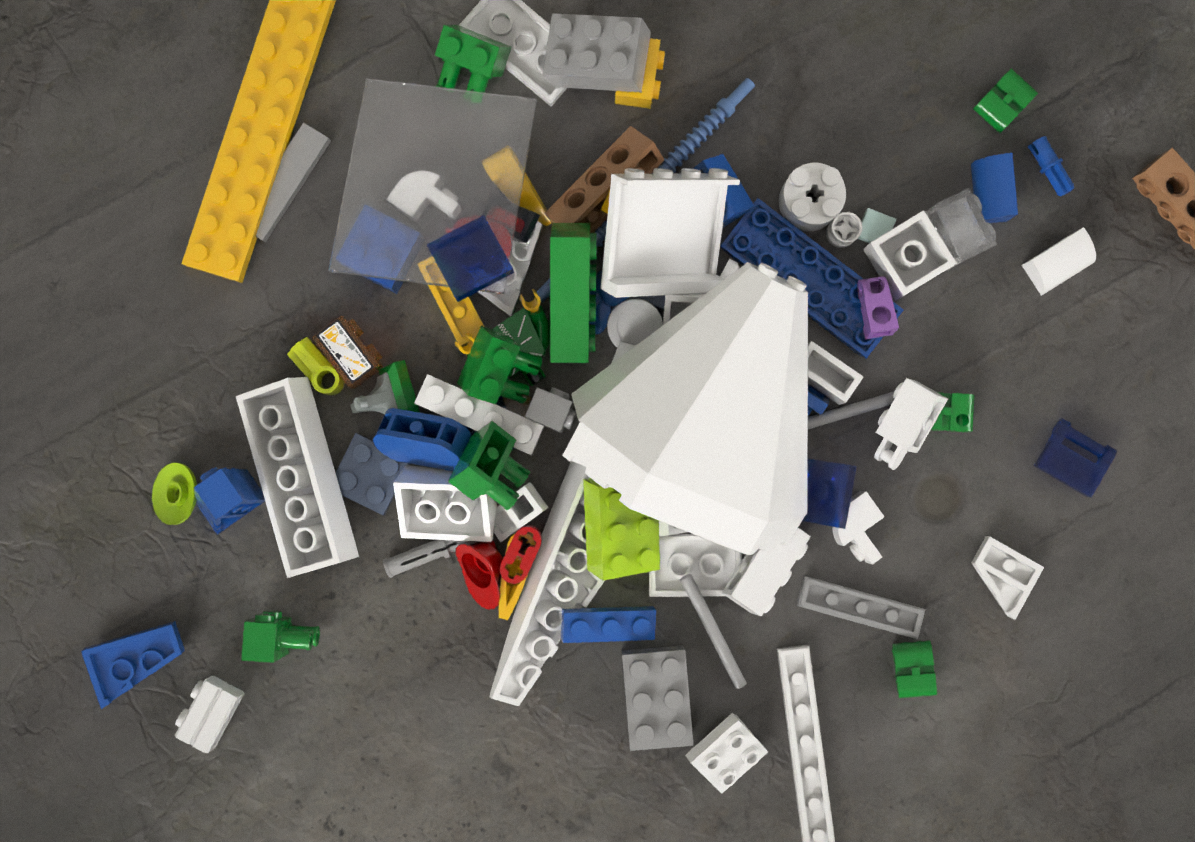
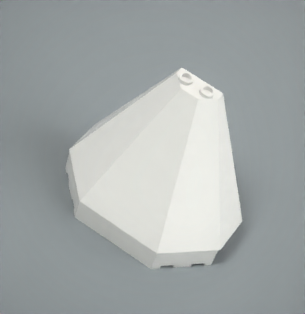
M749 262L571 394L580 423L563 453L567 460L587 467L584 473L604 489L611 487L622 494L619 501L629 509L746 555L754 554L757 548L767 551L775 549L777 544L787 546L807 514L808 292L805 290L807 285L792 276H789L787 280L777 276L778 271L767 264L760 263L759 266H756Z

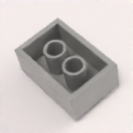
M552 13L542 75L553 87L642 93L651 31L644 20L638 17Z
M684 646L621 650L630 751L694 746Z

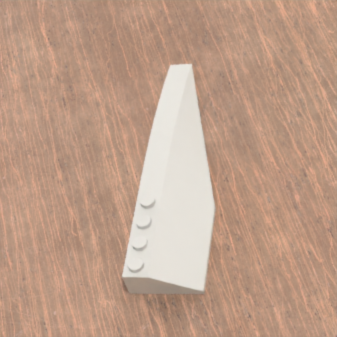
M620 341L612 363L636 345ZM573 461L569 464L544 527L541 547L523 586L489 697L491 699L516 706L520 705L542 673L541 667L548 657L552 658L559 648L557 644L561 640L562 609L587 607L604 583L603 580L587 570L583 479L590 477L584 473L587 467Z

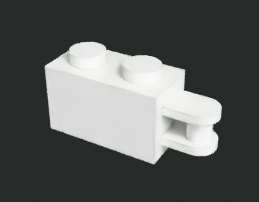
M908 378L897 386L893 394L894 401L890 408L885 410L878 421L879 427L876 431L877 434L884 438L874 458L878 461L884 460L889 463L888 467L892 470H895L900 465L907 451L918 453L948 398L918 381ZM893 443L898 446L895 452L889 450Z

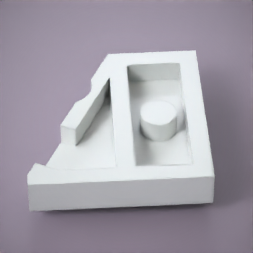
M990 536L985 537L971 562L1005 614L1014 620L1017 618L1044 569L1043 566Z

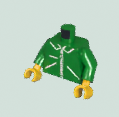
M532 289L535 296L531 302H526L521 294L520 301L524 308L492 330L509 335L520 346L521 351L535 356L538 355L543 359L547 356L545 350L550 345V327L544 310L540 305V297L536 290ZM465 332L464 334L469 338V343L462 347L455 341V346L468 356L475 339ZM534 365V368L539 370L536 375H531L528 372L512 367L508 377L513 379L522 373L532 387L546 378V375L540 367Z

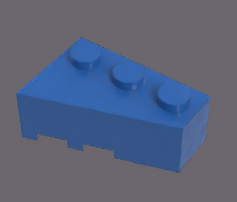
M214 467L200 477L202 482L194 487L196 504L217 535L265 502L263 491L247 469H227L226 467L218 469Z

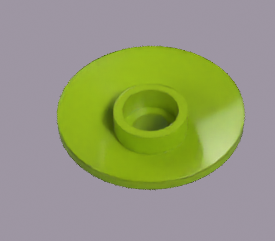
M170 463L158 473L152 490L153 508L157 517L165 524H181L189 518L196 504L194 487L197 485V482L188 466L182 463Z

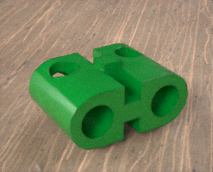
M1011 68L979 101L973 110L998 133H1001L1034 99L1038 92Z
M937 392L948 398L931 430L973 432L975 395Z
M931 641L893 643L892 651L898 698L937 695Z

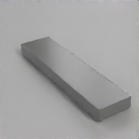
M304 122L283 153L256 233V237L265 243L331 142L328 137Z
M808 576L803 578L796 604L802 608L915 639L919 637L926 610Z

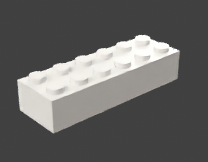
M285 378L236 396L287 578L359 557L309 378Z

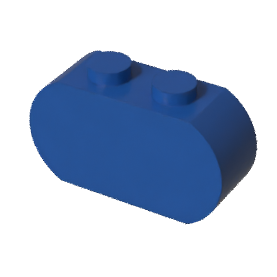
M391 408L385 412L373 442L381 453L395 461L453 472L472 435L465 426L451 418Z

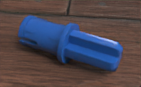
M1046 136L1037 139L1028 146L1041 167L1040 173H1045L1057 195L1063 196L1074 189V184L1061 164L1063 159L1057 157Z

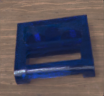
M1061 418L1054 426L1052 435L1034 466L1082 495L1092 497L1115 458L1117 450L1109 445H1101L1072 428L1070 422ZM1064 438L1098 457L1096 464L1062 445L1061 443Z

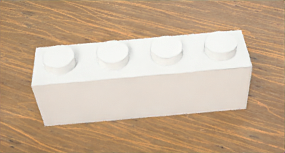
M428 374L414 402L419 406L456 420L476 431H479L493 421L516 439L514 448L530 455L533 454L544 429V426L498 405L468 396L462 389Z

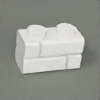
M211 676L205 679L204 682L202 680L198 681L190 695L194 701L189 709H183L176 720L175 725L179 728L175 737L187 744H191L194 748L204 753L211 752L220 741L245 694L244 691L229 685L216 676Z

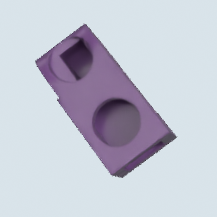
M880 276L858 280L857 288L862 306L865 340L893 335L898 330L899 325L886 277Z

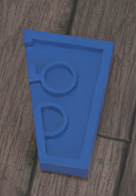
M174 621L85 647L81 653L102 709L140 681L182 654L185 649Z

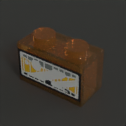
M341 315L314 335L312 339L347 386L355 390L379 372V369L383 368L379 362L383 357L372 343L367 346L361 338L364 331L354 319L348 321V319Z

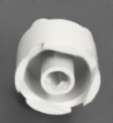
M815 162L801 165L793 170L779 194V208L783 217L801 231H817L827 226L840 213L846 200V187L840 172L834 167ZM809 192L818 198L815 203L812 202L811 197H806Z

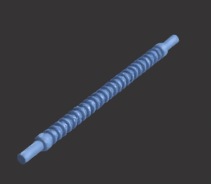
M746 78L727 98L720 99L716 103V109L710 110L711 115H705V121H699V127H693V133H687V139L680 140L681 145L674 146V153L668 152V159L664 158L663 164L659 165L658 168L669 169L675 173V167H681V161L688 160V154H694V148H700L701 141H707L706 135H713L712 129H719L718 123L723 124L725 122L724 118H729L735 112V106L755 87V84L749 78ZM604 221L602 226L598 227L595 232L597 233L596 248L598 246L603 247L602 242L606 236L607 221ZM550 278L536 291L541 303L550 296Z

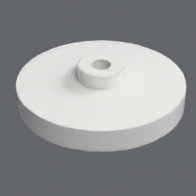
M630 298L615 306L607 322L608 335L617 348L620 341L637 345L663 326L662 318L657 308L649 301L640 298Z

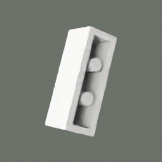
M797 528L787 546L777 544L775 549L767 551L757 548L754 554L745 555L722 591V594L752 614L762 616L763 613H767L775 602L774 595L779 587L784 586L790 579L792 574L790 569L795 561L801 559L808 548L806 543L811 536Z

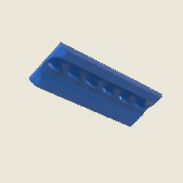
M757 198L753 203L754 207L745 213L721 244L722 250L742 266L747 262L756 266L764 263L777 270V276L787 280L789 276H792L807 285L805 290L808 292V317L859 356L866 359L883 337L865 340L862 306L857 288L858 280L863 278ZM893 302L896 317L898 318L904 310Z

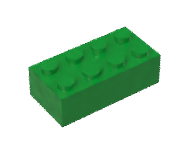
M552 223L550 235V363H589V352L595 353L596 324H589V322H596V294H590V291H596V264H590V260H596L597 233H590V223Z

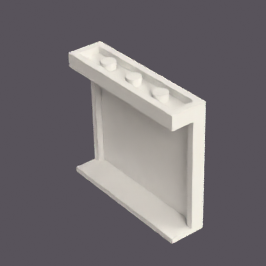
M627 168L624 174H611L600 289L615 298L707 293L724 280V278L716 275L727 187L728 185H739V179L728 176L727 170L717 168L709 169V173H701L700 170L690 168L681 169V173H673L669 169L655 168L653 169V174H644V170Z

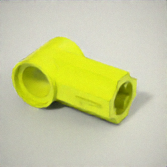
M308 337L297 342L287 353L296 366L309 378L314 389L318 392L331 396L340 393L344 388L345 378L343 374L330 363ZM327 373H333L335 377L334 385L329 389H325L322 385V378Z

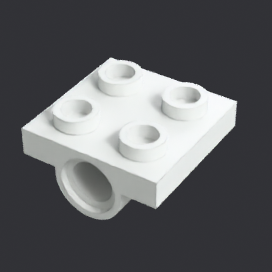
M731 713L685 756L711 784L723 793L753 765L758 763L768 751L736 715Z

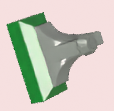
M405 360L393 362L379 369L380 376L377 377L375 388L367 396L361 395L356 397L353 401L354 403L350 404L352 413L355 414L369 411L385 414L391 408L420 413L418 405L414 403L416 397Z

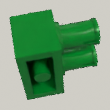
M443 25L435 56L442 58L441 60L444 61L436 88L440 90L444 88V92L454 94L461 68H467L471 72V76L463 99L466 101L471 99V103L482 105L489 79L503 76L512 46L459 25Z
M481 326L457 384L468 396L495 405L500 396L523 404L527 398L521 395H529V385L507 379L512 367L528 372L531 375H536L539 370L534 368V365L541 367L542 358L538 355L535 356L521 351L520 346L509 335Z
M491 421L471 436L448 482L471 500L487 494L505 510H509L516 503L519 493L513 491L498 479L500 473L513 482L516 487H519L526 481L530 471L509 456L516 443V439Z
M266 610L263 613L255 614V618L244 622L241 661L274 663L287 656L289 648L311 650L312 645L318 646L320 627L292 625L291 617H282V611Z

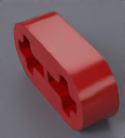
M523 526L513 536L500 566V574L508 583L517 584L522 582L530 571L542 544V534L535 526ZM528 532L534 534L532 539L536 541V545L530 544L525 553L521 552L523 540L519 536L520 534L525 536ZM519 556L523 558L519 565L523 573H517L514 577L510 576V569L506 565L507 563L513 564L516 557Z

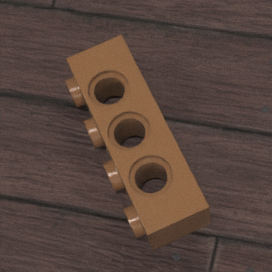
M630 126L544 214L551 223H590V233H594L608 216L601 208L610 191L611 174H624L627 168L640 169L645 171L644 174H652L653 169L658 168L664 161V158L652 140Z
M1172 147L1157 156L1132 179L1136 182L1139 192L1143 196L1150 198L1157 206L1160 216L1170 221L1178 230L1179 237L1195 249V172ZM1167 182L1173 186V194L1167 190ZM1187 205L1193 209L1194 217L1188 214Z

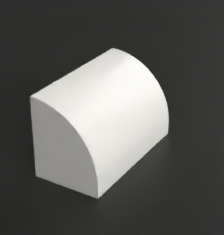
M1083 227L1030 259L1022 267L1042 296L1093 264L1096 260V252L1090 236Z

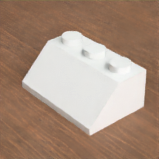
M405 465L394 481L401 538L492 542L497 502L487 494L471 500L448 482L452 471L426 466Z

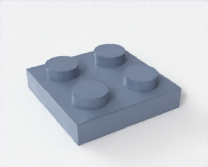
M355 433L336 471L341 494L384 516L395 496L394 481L405 465H410V463L395 461L387 457L376 448L372 440Z

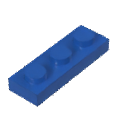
M653 606L562 609L561 640L563 643L655 640L656 609Z

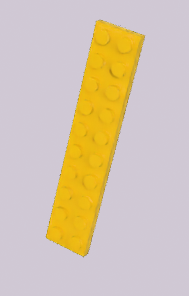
M269 0L181 264L243 283L257 240L256 233L283 153L288 147L336 0Z

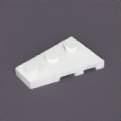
M537 221L527 244L512 240L511 255L501 269L490 273L471 267L462 278V281L508 316H512L543 227L542 224Z

